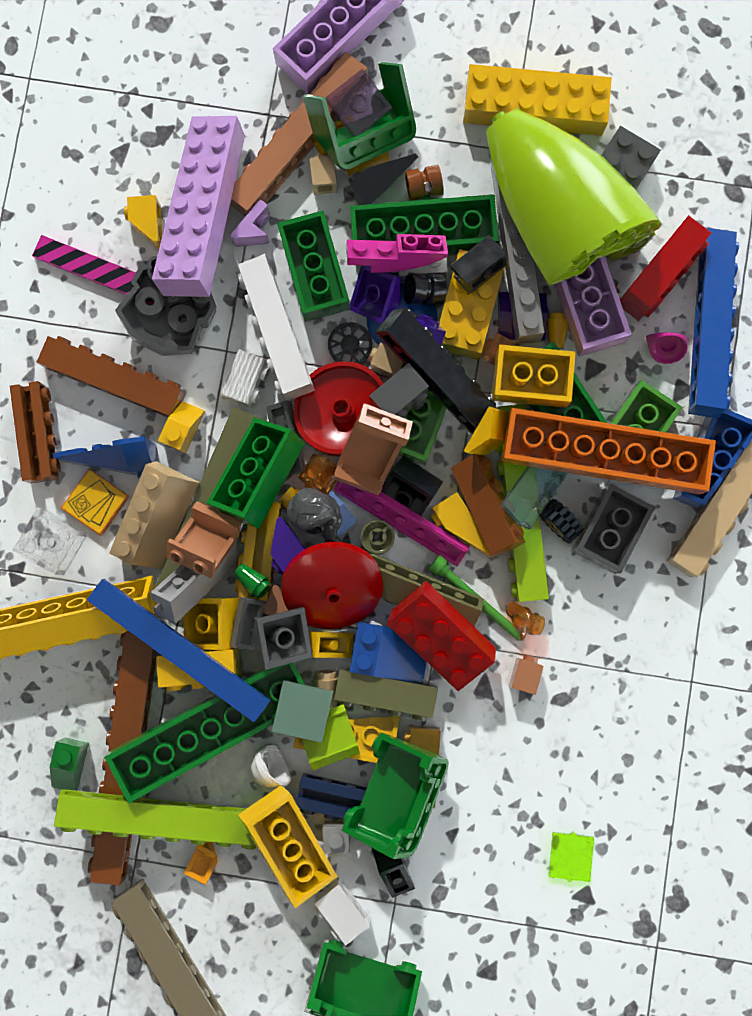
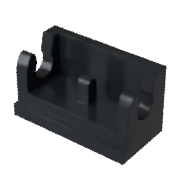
M488 235L450 265L451 270L455 273L453 277L465 289L466 293L470 295L507 266L506 252Z

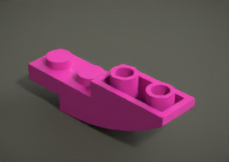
M397 234L396 241L347 240L346 242L347 265L370 266L371 273L415 269L438 262L448 256L446 236Z

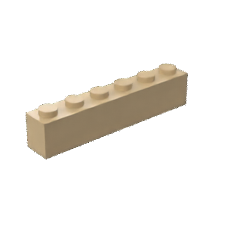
M752 439L706 504L701 506L666 562L689 577L702 576L707 571L710 565L708 563L709 559L720 551L723 545L721 542L725 534L728 535L732 532L736 525L734 520L749 505L747 500L752 494Z

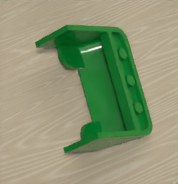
M378 63L384 88L376 91L371 98L373 114L337 130L330 116L326 98L308 94L303 95L313 135L336 166L343 169H351L414 138L416 123L403 64Z

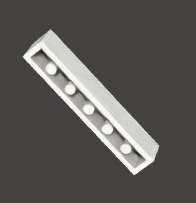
M263 254L238 264L241 273L237 274L242 288L246 287L248 292L245 295V300L249 309L253 308L255 316H252V320L256 329L261 330L263 337L259 338L264 352L268 351L270 359H267L270 371L276 373L278 380L274 381L279 395L283 394L289 401L315 391L267 257Z

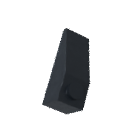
M415 153L368 167L361 174L356 171L347 180L350 185L345 190L359 205L373 204L418 158V155Z

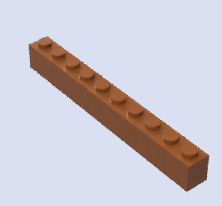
M126 631L120 637V645L123 646L122 656L118 657L116 666L119 671V677L113 687V695L116 698L115 705H112L109 719L112 720V727L106 736V745L109 746L108 751L147 731L158 652L130 631ZM104 758L102 770L105 771L104 781L100 783L99 793L123 795ZM102 831V834L92 836L91 846L94 847V853L88 863V873H91L89 882L119 886L127 877L132 834H129L128 837H116L113 835V832Z

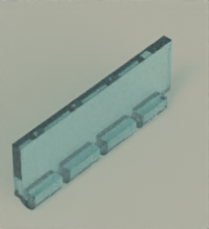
M527 467L503 500L501 506L519 526L530 530L568 473Z

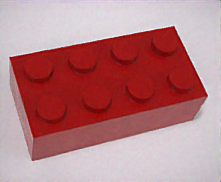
M688 215L620 298L623 310L638 322L644 315L648 318L679 282V279L693 265L698 256L709 245L706 240L712 233Z
M427 581L422 583L390 612L387 625L458 692L495 663L496 647Z

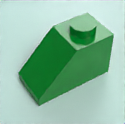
M66 737L55 742L50 763L51 785L53 788L78 791L89 745L88 742Z

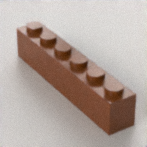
M47 336L36 363L48 370L165 417H169L175 411L186 395L180 389L181 385L171 380H167V383L158 380L159 376L151 372L145 371V374L137 372V368L126 362H123V365L114 362V358L103 353L101 356L92 354L93 350L83 345H79L78 348L72 346L71 341L61 336H57V339Z

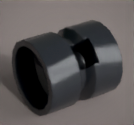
M411 272L407 274L403 285V296L407 304L422 305L424 302L428 306H441L444 303L447 295V281L444 275L429 273L425 275L424 273Z

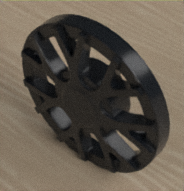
M345 322L335 327L330 333L328 350L335 362L342 361L343 355L346 353L351 355L350 362H352V359H355V363L362 364L368 359L372 351V338L368 330L362 325L354 322ZM350 327L351 334L345 335L343 328ZM358 329L364 332L360 338L354 335ZM336 333L343 337L341 342L333 340ZM360 341H368L369 347H359ZM341 346L342 351L334 354L332 348ZM358 350L364 355L360 360L354 355Z

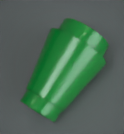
M244 563L234 572V575L251 597L260 599L271 588L272 584L268 581V577L246 566Z

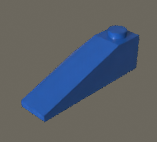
M145 436L112 441V445L95 444L92 445V450L90 451L86 448H76L53 453L54 458L61 462L137 475V478L141 477L146 464L158 462L156 444Z

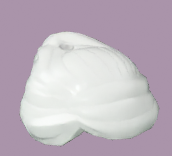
M270 743L260 747L255 752L251 761V771L254 782L264 792L270 793L280 785L286 787L291 781V772L279 748Z

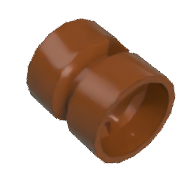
M438 164L427 166L423 171H420L418 168L405 171L406 188L410 201L424 200L427 195L430 199L444 195L442 174Z

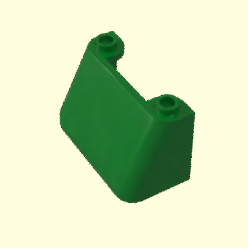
M379 733V736L375 738L372 744L373 755L378 758L377 764L360 806H355L345 813L343 818L344 825L341 831L392 859L406 858L414 854L420 843L447 773L449 761L440 755L386 733Z
M331 939L328 943L323 942L304 1012L314 1016H413L422 971L416 969L417 965L402 961L401 965L393 966L349 953L343 948L344 944L342 942Z

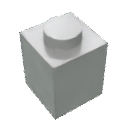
M343 820L324 821L322 827L324 854L350 852V835L341 831L344 825Z

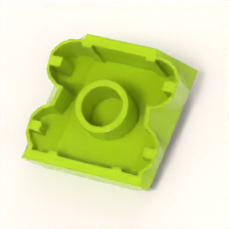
M344 704L329 709L322 742L302 738L312 771L360 753Z

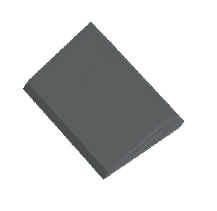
M304 607L255 619L251 642L263 669L267 670L312 657Z

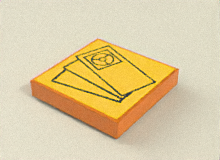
M88 469L61 509L102 536L130 496L93 470Z

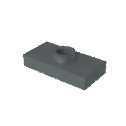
M246 597L239 598L230 647L255 651L251 642L255 619L262 617L265 601Z

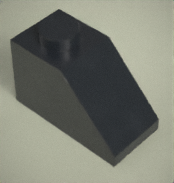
M372 848L379 875L392 898L415 889L404 858L392 859Z

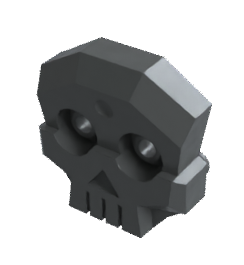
M153 256L148 260V264L139 266L131 280V291L118 305L115 312L134 342L161 356L193 354L201 330L208 328L216 313V303L212 293H210V297L163 296L152 280L157 256ZM151 299L154 301V304L148 306L145 304L146 301ZM184 316L187 318V321L180 323L178 319Z

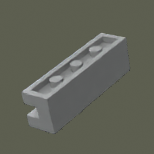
M235 542L212 578L197 574L192 569L180 565L151 591L152 600L158 602L154 606L155 614L176 624L238 565L237 542Z

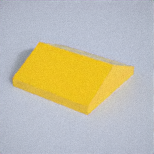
M488 407L464 451L469 454L486 456L503 445L509 412Z

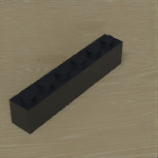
M406 308L393 310L375 333L405 365L409 363L429 385L428 389L473 435L488 407L497 408L495 401L487 397L480 390V385L466 375L464 367L456 363L449 356V351L435 341L432 332L416 320L417 316L411 310Z

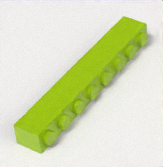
M526 404L497 406V409L508 412L511 408L527 410ZM503 445L495 449V452H499L500 461L496 464L497 474L502 476L503 495L513 507L514 512L512 514L516 522L521 525L526 542L511 550V558L507 559L508 571L513 573L514 583H510L511 596L516 598V602L549 599L534 467L501 462Z
M65 789L61 790L58 797L54 827H60V830L63 832H75L76 829L87 830L86 833L100 835L103 831L113 832V835L116 837H128L129 834L139 835V838L145 840L165 837V840L169 842H180V839L191 840V843L197 845L206 844L207 841L216 842V845L220 847H230L231 844H238L244 849H256V845L238 816L247 808L143 797L128 804L124 795Z

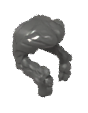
M315 488L299 490L287 506V517L291 523L309 534L317 535L321 533L320 535L325 539V542H340L341 538L336 536V533L340 528L342 515L336 500ZM328 522L325 529L322 531L321 527L319 526Z

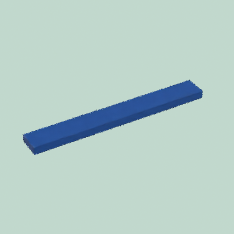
M101 579L88 597L87 601L251 721L255 722L270 702V699L106 579Z

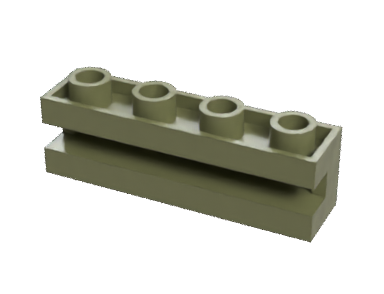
M340 668L334 700H338L339 705L344 704L345 707H353L354 704L364 705L363 709L367 711L378 712V708L388 710L387 714L402 716L403 713L412 714V719L427 721V717L433 718L438 687L353 673L348 669Z

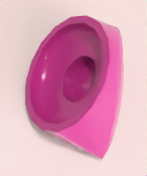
M659 332L646 336L649 352L658 363L672 364L678 362L687 352L689 338L683 334Z

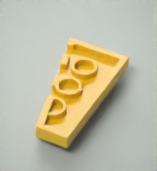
M400 716L349 719L360 751L359 754L349 758L377 763L378 758L373 755L372 744L375 738L379 736V733H386L397 737ZM295 737L293 748L305 750L302 738Z

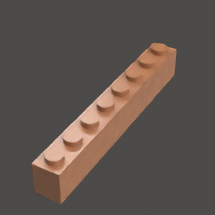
M345 52L341 58L335 60L332 69L326 76H322L319 79L316 88L311 93H308V95L326 98L330 116L335 122L369 82L368 67ZM304 100L299 108L289 115L283 127L275 131L272 140L267 146L259 150L256 159L244 168L242 175L235 182L230 205L246 216L260 199L267 203L315 146L316 141L312 137L313 132Z

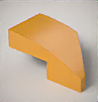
M206 841V844L197 845L183 873L204 885L207 884L218 862L213 842Z

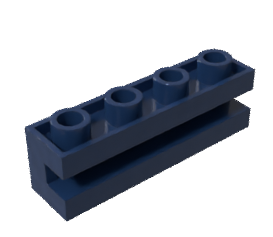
M303 773L296 804L300 808L301 813L314 815V812L324 814V817L327 819L339 820V817L344 818L347 810L360 806L367 787Z

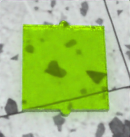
M552 831L548 876L551 878L567 879L568 882H572V880L590 882L594 836L579 835L574 831L571 833Z

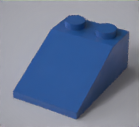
M365 622L358 623L350 672L423 684L427 662L395 631L387 626Z

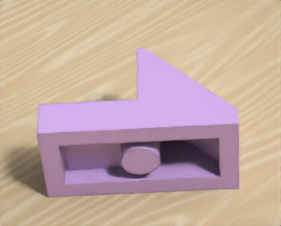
M261 199L231 233L230 237L235 246L270 243L268 235L259 228L265 226L270 218L268 205Z

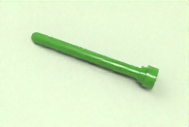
M441 555L427 569L434 576L436 574L439 577L443 576L454 587L481 597L448 569L447 560ZM484 600L482 611L517 641L523 640V632Z

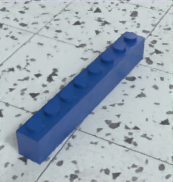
M708 228L712 233L706 240L709 245L699 256L688 414L719 418L725 410H728L731 401L730 396L727 394L732 380V374L729 373V365L733 359V350H730V343L734 337V328H731L736 312V307L733 306V299L737 291L734 277L738 271V263H735V257L739 250V242H736L737 232Z

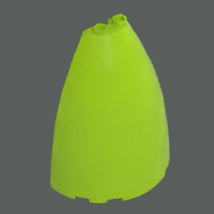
M516 108L506 114L503 111L499 112L492 118L493 124L486 130L499 188L528 251L549 286L582 274L596 259L607 255L611 262L637 253L656 235L654 231L661 227V221L636 189L603 156L584 142L545 120L521 111L520 108Z

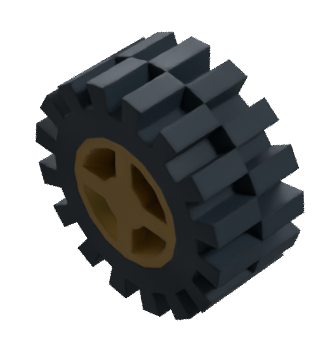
M554 498L539 511L542 521L551 528L553 533L555 532L559 538L561 537L568 544L584 530L583 524L580 523V520L575 517L573 512L571 513L566 506L564 507L561 502Z

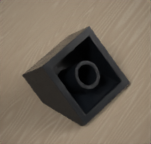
M402 456L385 480L381 492L422 516L444 481L405 456Z

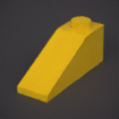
M457 492L432 507L431 511L433 514L430 517L436 526H442L444 531L487 557H494L490 556L472 514Z

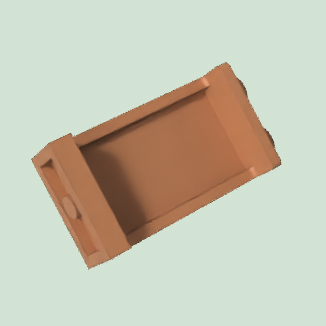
M363 404L338 460L333 478L379 495L383 482L401 447L405 446L408 442L413 421Z

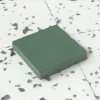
M283 680L272 732L322 742L333 691Z

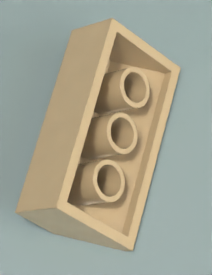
M157 461L146 464L109 554L132 565L162 570L167 560L165 558L167 542L169 539L174 540L177 537L200 482Z

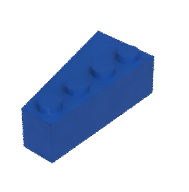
M725 410L719 418L705 417L697 438L716 441L709 491L702 494L675 491L674 500L693 508L706 504L723 481L724 476L737 462L736 460L750 444L752 439V419L730 410Z

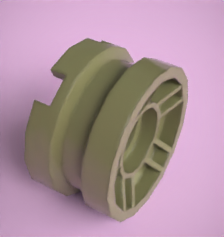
M373 520L363 527L360 536L365 550L375 555L384 554L389 551L395 539L394 530L390 524L382 520ZM375 533H380L382 535V540L378 542L374 541L373 535Z

